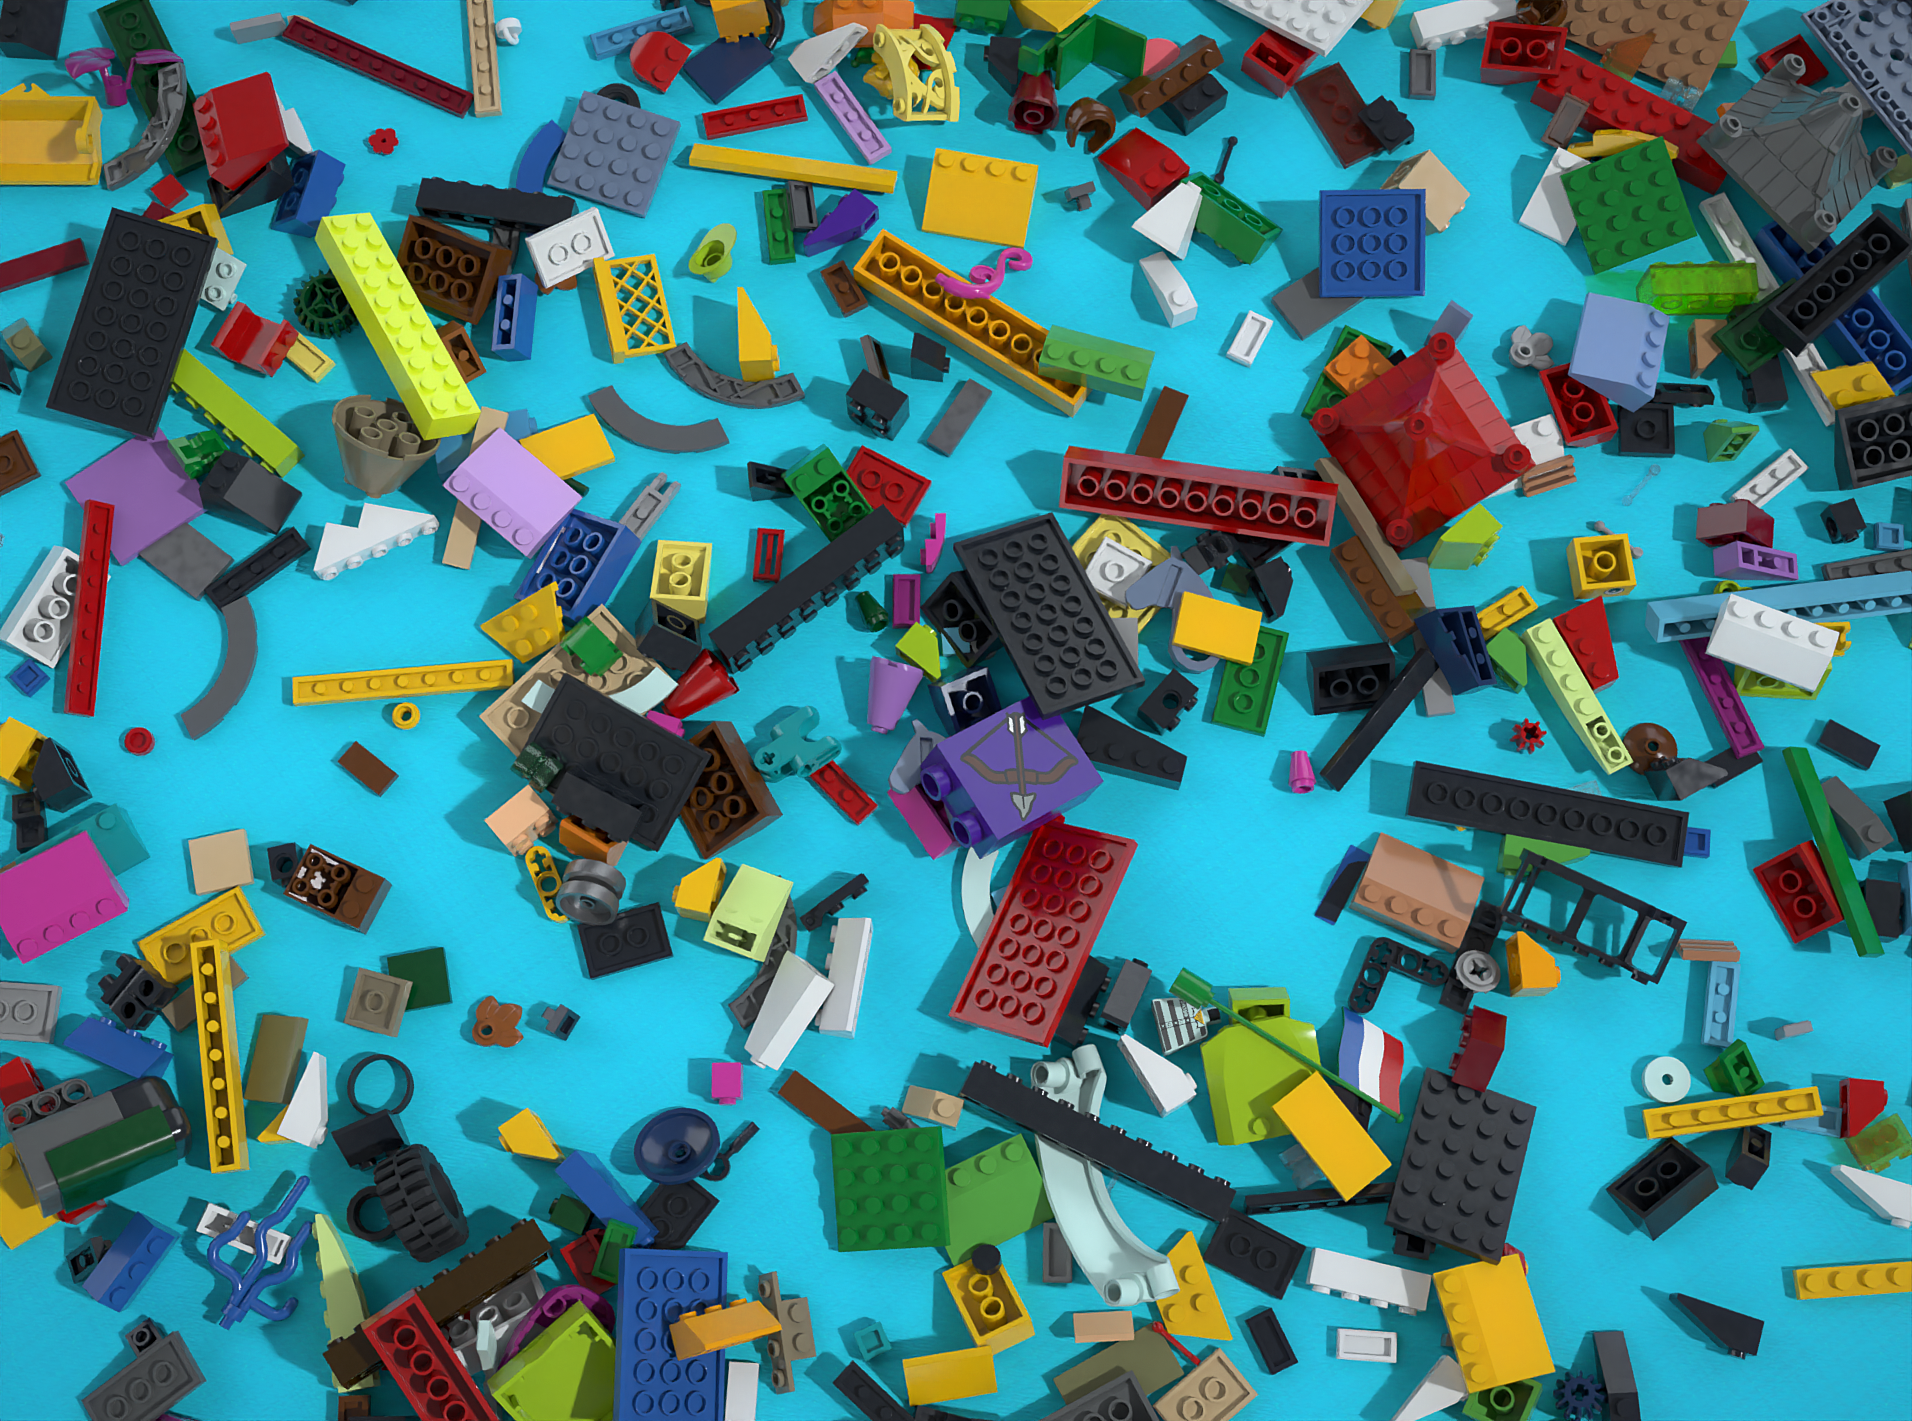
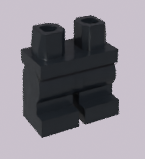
M123 953L115 964L122 971L118 977L114 974H107L98 983L104 993L100 999L105 1004H109L111 1010L129 1030L145 1031L161 1012L158 1008H164L179 988L172 982H167L160 972L153 968L154 966L149 961L139 960L131 954Z

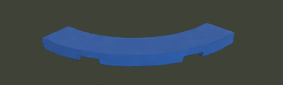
M553 120L540 130L523 156L516 181V189L521 192L533 193L538 191L543 193L544 177L547 168L559 153L566 137V133ZM526 233L527 237L534 235L531 233Z

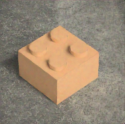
M529 784L484 820L515 857L518 854L524 855L534 846V841L540 836L545 837L555 829V824L559 822Z

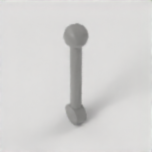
M1595 522V530L1603 531L1607 535L1615 534L1605 527L1604 522ZM1630 545L1632 557L1639 559L1643 555V550L1640 547L1634 548Z

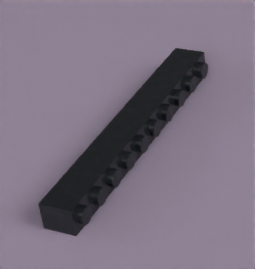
M981 1060L980 1063L975 1061L971 1065L957 1096L1215 1224L1223 1223L1236 1194V1190L1230 1188L1231 1183L1218 1176L1212 1179L1204 1175V1169L1191 1163L1187 1167L1177 1162L1178 1156L1165 1150L1161 1154L1151 1149L1153 1144L1139 1137L1135 1141L1125 1136L1127 1131L1112 1124L1109 1128L1099 1123L1101 1119L1098 1116L1089 1112H1085L1083 1115L1073 1110L1075 1106L1063 1099H1059L1058 1102L1047 1097L1049 1094L1047 1091L1037 1086H1033L1030 1089L1022 1085L1023 1080L1010 1073L1004 1076L996 1072L997 1067L987 1061Z

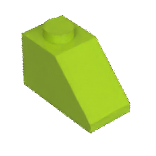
M915 622L895 645L896 654L909 665L923 670V676L934 683L941 680L937 634L928 625L924 624L921 626L918 622Z

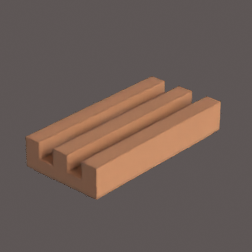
M1569 454L1536 465V467L1521 476L1523 494L1528 498L1576 482L1577 479L1574 475L1576 470L1573 466V463H1575L1574 457ZM1562 466H1566V468H1563V469H1560V470H1557V471H1554V472H1551V471H1550V470H1553V469H1556V468H1559V467H1562ZM1541 474V476L1528 480L1529 477Z
M1679 939L1675 947L1683 960L1739 962L1740 951L1734 946L1733 941Z

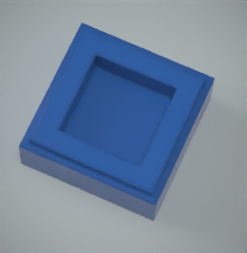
M30 658L9 677L30 698L51 679Z
M1687 827L1683 856L1705 859L1710 857L1711 830Z

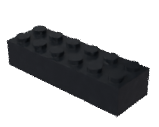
M1877 209L1769 305L1758 319V322L1797 358L1906 260L1912 253V240Z

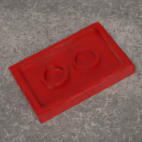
M863 445L846 471L873 510L884 504L904 528L908 526L932 485L931 480Z

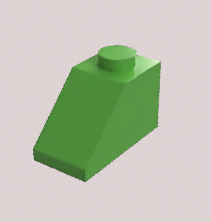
M1505 627L1486 647L1494 673L1518 694L1527 684L1526 646L1522 643V638L1516 632L1509 631Z

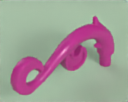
M1007 248L1000 254L996 270L984 265L972 267L969 277L975 284L964 283L954 277L948 278L942 273L936 276L935 282L943 286L944 291L960 298L990 299L989 295L994 293L1004 281L1006 259H1018L1019 261L1010 260L1009 268L1025 271L1032 266L1033 257L1029 252L1021 248Z

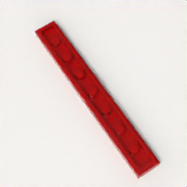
M91 499L86 500L84 505L64 704L65 714L88 718L94 717L115 508V505Z

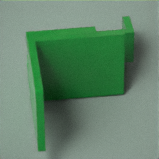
M1083 14L1063 31L1057 33L1038 51L1025 45L1019 48L1018 68L1038 77L1046 69L1049 70L1052 67V70L1056 72L1055 89L1058 91L1092 61L1126 77L1135 79L1138 76H1143L1147 37L1097 14H1094L1091 18L1089 15Z

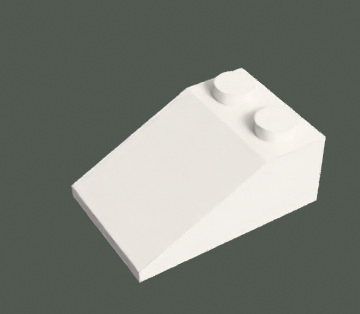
M1558 147L1518 224L1565 246L1576 227V222L1559 176L1589 165L1591 162Z
M1125 1034L1120 1037L1117 1046L1162 1118L1190 1102L1195 1097L1196 1092L1194 1089L1197 1088V1085L1189 1073L1184 1075L1179 1067Z

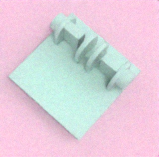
M217 247L201 298L225 311L228 303L233 304L237 299V295L234 292L247 264Z

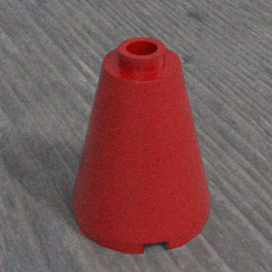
M704 648L694 659L686 673H683L676 683L679 685L663 700L665 705L662 706V709L666 715L682 720L735 695L740 689L732 676L729 677L725 671L726 667L709 649Z

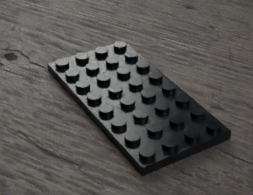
M112 207L46 408L54 412L154 440L217 249L218 239Z
M1052 512L953 544L954 553L1042 720L1144 686L1145 678Z

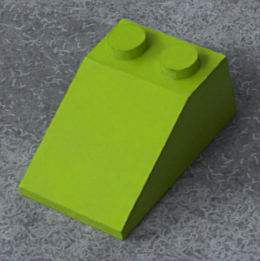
M1285 987L1229 988L1228 1008L1248 1021L1277 1015L1290 1017V997ZM1228 1015L1229 1025L1240 1023Z

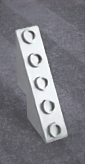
M364 503L358 528L326 522L313 571L320 579L331 580L338 576L339 572L361 566L363 561L372 557L384 556L388 553V550L396 546L408 545L414 538L423 534L429 535L434 533L440 527V523L435 515Z

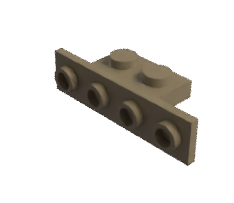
M777 1271L759 1275L758 1292L762 1298L763 1306L776 1318L782 1327L781 1331L768 1335L767 1351L771 1357L773 1367L772 1383L778 1395L795 1391L791 1361L816 1357L807 1297L781 1301Z

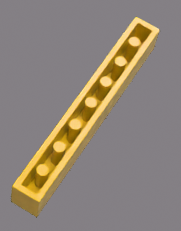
M221 939L190 943L211 1173L226 1174L250 1170L228 943Z

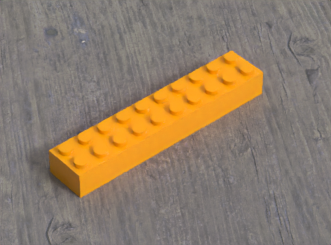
M881 230L853 268L854 279L859 286L1070 417H1074L1093 389L1038 375L1040 356L1049 333L1047 329L992 295H989L990 299H967L944 291V287L935 282L936 276L939 273L944 274L948 278L954 277L964 283H972L888 231Z

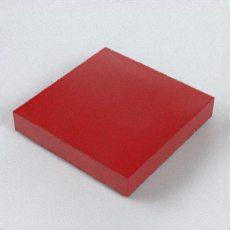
M1800 34L1761 54L1756 59V63L1766 75L1785 55L1794 54L1800 56L1805 64V73L1796 83L1806 87H1810L1825 79L1829 74L1828 70Z

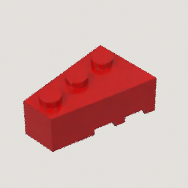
M1601 595L1552 620L1594 694L1611 687L1619 678Z

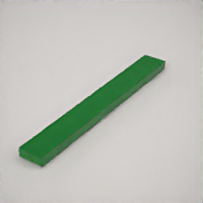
M1789 746L1782 750L1858 956L1870 958L1882 956L1885 954L1809 752L1807 748Z

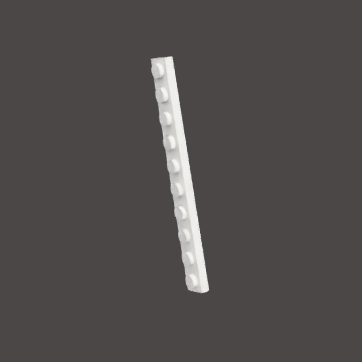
M1723 192L1702 201L1698 206L1753 302L1758 303L1779 288L1778 283L1726 194ZM1813 343L1797 358L1787 348L1783 350L1785 357L1826 427L1835 424V408L1810 374L1814 370H1828Z

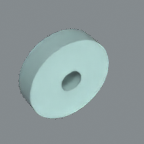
M1667 1056L1659 1057L1649 1062L1643 1070V1088L1647 1095L1656 1102L1663 1104L1673 1103L1682 1099L1689 1091L1691 1084L1689 1071L1678 1059ZM1663 1075H1666L1670 1078L1669 1085H1665L1663 1083Z

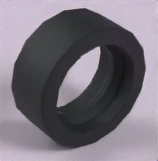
M368 1186L359 1190L351 1198L347 1207V1223L350 1230L358 1238L369 1242H384L396 1235L392 1224H389L380 1231H370L361 1224L359 1219V1211L365 1201L372 1197H379L376 1190L377 1186Z

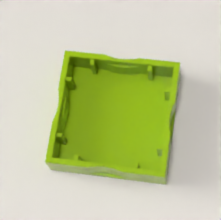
M578 1300L487 1380L491 1395L515 1421H613L616 1339L584 1303Z

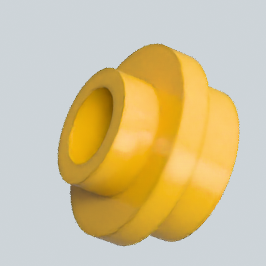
M404 702L395 707L392 713V720L398 728L409 730L418 724L420 711L414 704ZM405 713H411L409 720H402Z

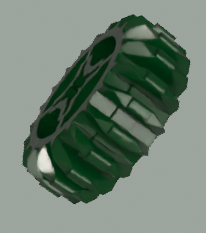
M329 268L327 274H324L319 269V276L314 277L309 274L310 281H301L303 289H296L298 297L293 299V303L296 306L294 312L299 318V323L305 326L308 332H314L319 338L325 334L326 338L330 339L333 333L341 338V331L345 330L351 333L350 326H358L359 322L349 302L347 303L348 300L332 270ZM325 298H327L330 303L332 302L334 309H332L330 304L328 305Z

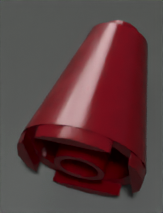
M1051 68L1049 70L1046 69L1038 77L1024 72L1009 106L1008 119L1015 124L1014 128L1026 134H1043V130L1048 128L1051 131L1058 124L1060 115Z

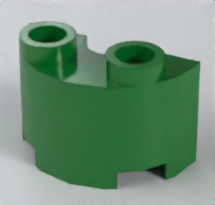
M215 429L198 433L191 440H187L185 436L168 440L167 445L190 479H196L199 476L210 473L224 450L230 451Z
M586 615L562 638L563 642L560 644L571 657L576 653L583 660L579 665L590 676L596 673L601 677L624 655Z

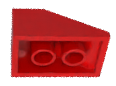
M1489 21L1480 67L1481 83L1510 85L1558 78L1568 28Z
M1137 127L1098 157V161L1147 211L1173 191L1182 179L1189 176L1190 167L1171 148Z

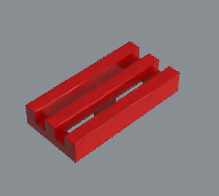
M758 528L753 582H759L760 580L764 581V583H770V581L778 583L781 580L785 530ZM763 535H768L765 573L760 574ZM774 535H777L775 575H772L770 573Z

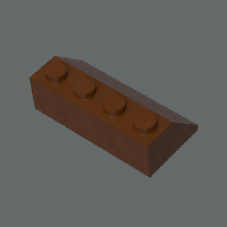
M1354 536L1331 549L1330 562L1383 642H1387L1390 647L1419 630L1414 619L1429 613V610L1416 591L1408 595H1394L1358 536Z

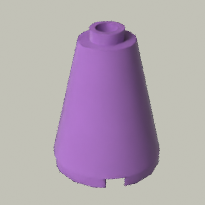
M872 656L870 661L867 724L872 725V731L886 735L888 730L894 731L923 678V670L903 663L889 661L885 658Z

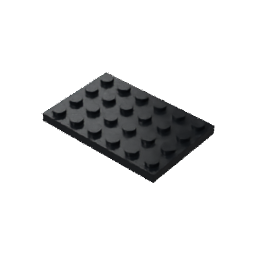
M564 673L511 771L555 795L566 772L578 766L651 806L636 835L632 838L658 852L713 754L572 675Z
M1427 1067L1423 1073L1384 1225L1497 1266L1501 1261L1537 1107L1486 1089L1485 1093L1460 1085L1451 1081L1452 1076Z

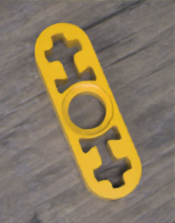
M532 847L526 853L525 861L545 911L553 922L565 923L570 918L566 915L559 917L557 913L553 914L552 912L556 910L554 901L550 899L547 902L546 900L547 898L557 897L559 888L563 884L552 855L545 847ZM540 853L542 857L546 856L542 860L546 870L552 868V871L541 872L537 863H532L536 859L535 855ZM548 877L555 878L557 881L556 888L551 892L542 890V882Z

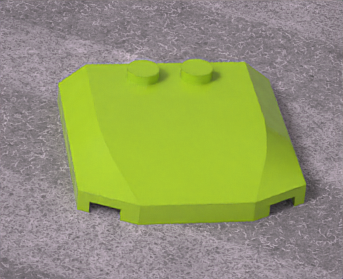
M1285 1015L1249 1021L1321 1066L1315 1028L1312 1023L1292 1019ZM1242 1023L1226 1025L1217 1031L1218 1034L1210 1040L1200 1044L1216 1139L1219 1145H1239L1291 1134L1271 1107L1317 1071L1316 1069Z

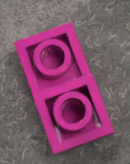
M935 513V523H930L931 539H925L926 549H920L921 565H926L927 574L933 573L943 551L946 535V513Z

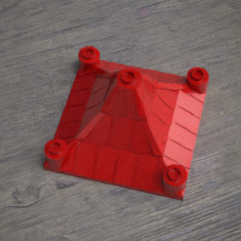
M1447 332L1434 334L1430 338L1428 345L1418 352L1412 354L1333 407L1319 409L1314 414L1313 419L1309 421V424L1331 457H1336L1397 555L1536 467L1529 449L1521 444L1456 348L1454 338Z

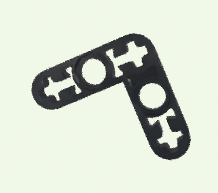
M1379 937L1372 942L1348 997V1007L1357 1015L1369 1013L1377 1001L1389 969L1429 987H1439L1448 979V967L1443 962L1390 938ZM1382 944H1385L1387 946L1386 951L1390 952L1389 955L1385 954L1380 961V964H1384L1385 968L1378 963L1369 962L1370 958L1373 961L1377 959L1379 951L1375 947H1380ZM1404 955H1411L1415 958L1416 967L1414 969L1408 970L1402 966L1401 958ZM1423 961H1425L1427 964L1424 968L1428 970H1433L1435 967L1439 968L1438 973L1442 975V978L1438 977L1434 981L1431 979V973L1424 970L1419 975L1417 972L1422 967ZM1372 968L1378 971L1380 978L1377 983L1371 984L1366 981L1364 973L1367 969ZM1364 988L1375 990L1374 994L1369 991L1365 997V1002L1369 1003L1368 1006L1364 1005L1361 1009L1358 1008V1002L1354 1000V997L1359 998Z

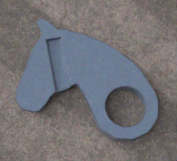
M1171 546V558L1160 563L1132 584L1125 591L1124 598L1127 605L1135 611L1148 606L1171 609L1172 626L1168 645L1171 659L1184 672L1200 674L1212 669L1220 658L1209 655L1204 661H1193L1184 654L1182 647L1171 644L1182 593L1186 591L1214 598L1200 576L1186 562H1183L1178 547Z
M917 719L912 721L915 735L904 748L888 778L890 788L898 794H907L915 785L922 783L920 778L922 771L921 763L936 744L947 739L938 733L928 731ZM944 804L948 821L951 824L953 817Z

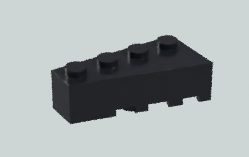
M1089 705L1085 706L1077 741L1097 771L1179 790L1187 761L1186 755Z

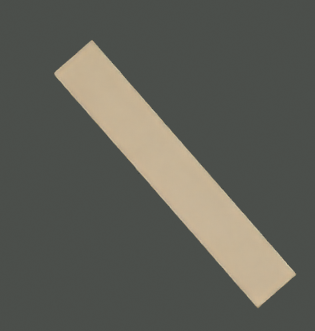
M466 0L475 115L477 118L502 115L493 0Z
M481 406V414L478 418L469 456L498 428L505 431L509 413ZM459 499L442 563L470 570L483 519Z

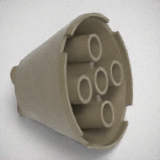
M371 395L346 397L334 406L332 412V423L345 473L344 481L365 491L366 495L371 498H381L382 494L396 491L439 449L441 438L424 440L403 402L387 397L385 402L370 400Z

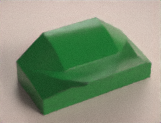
M1740 1039L1733 1042L1713 1063L1703 1070L1714 1092L1730 1093L1736 1097L1749 1096L1765 1085L1746 1043Z

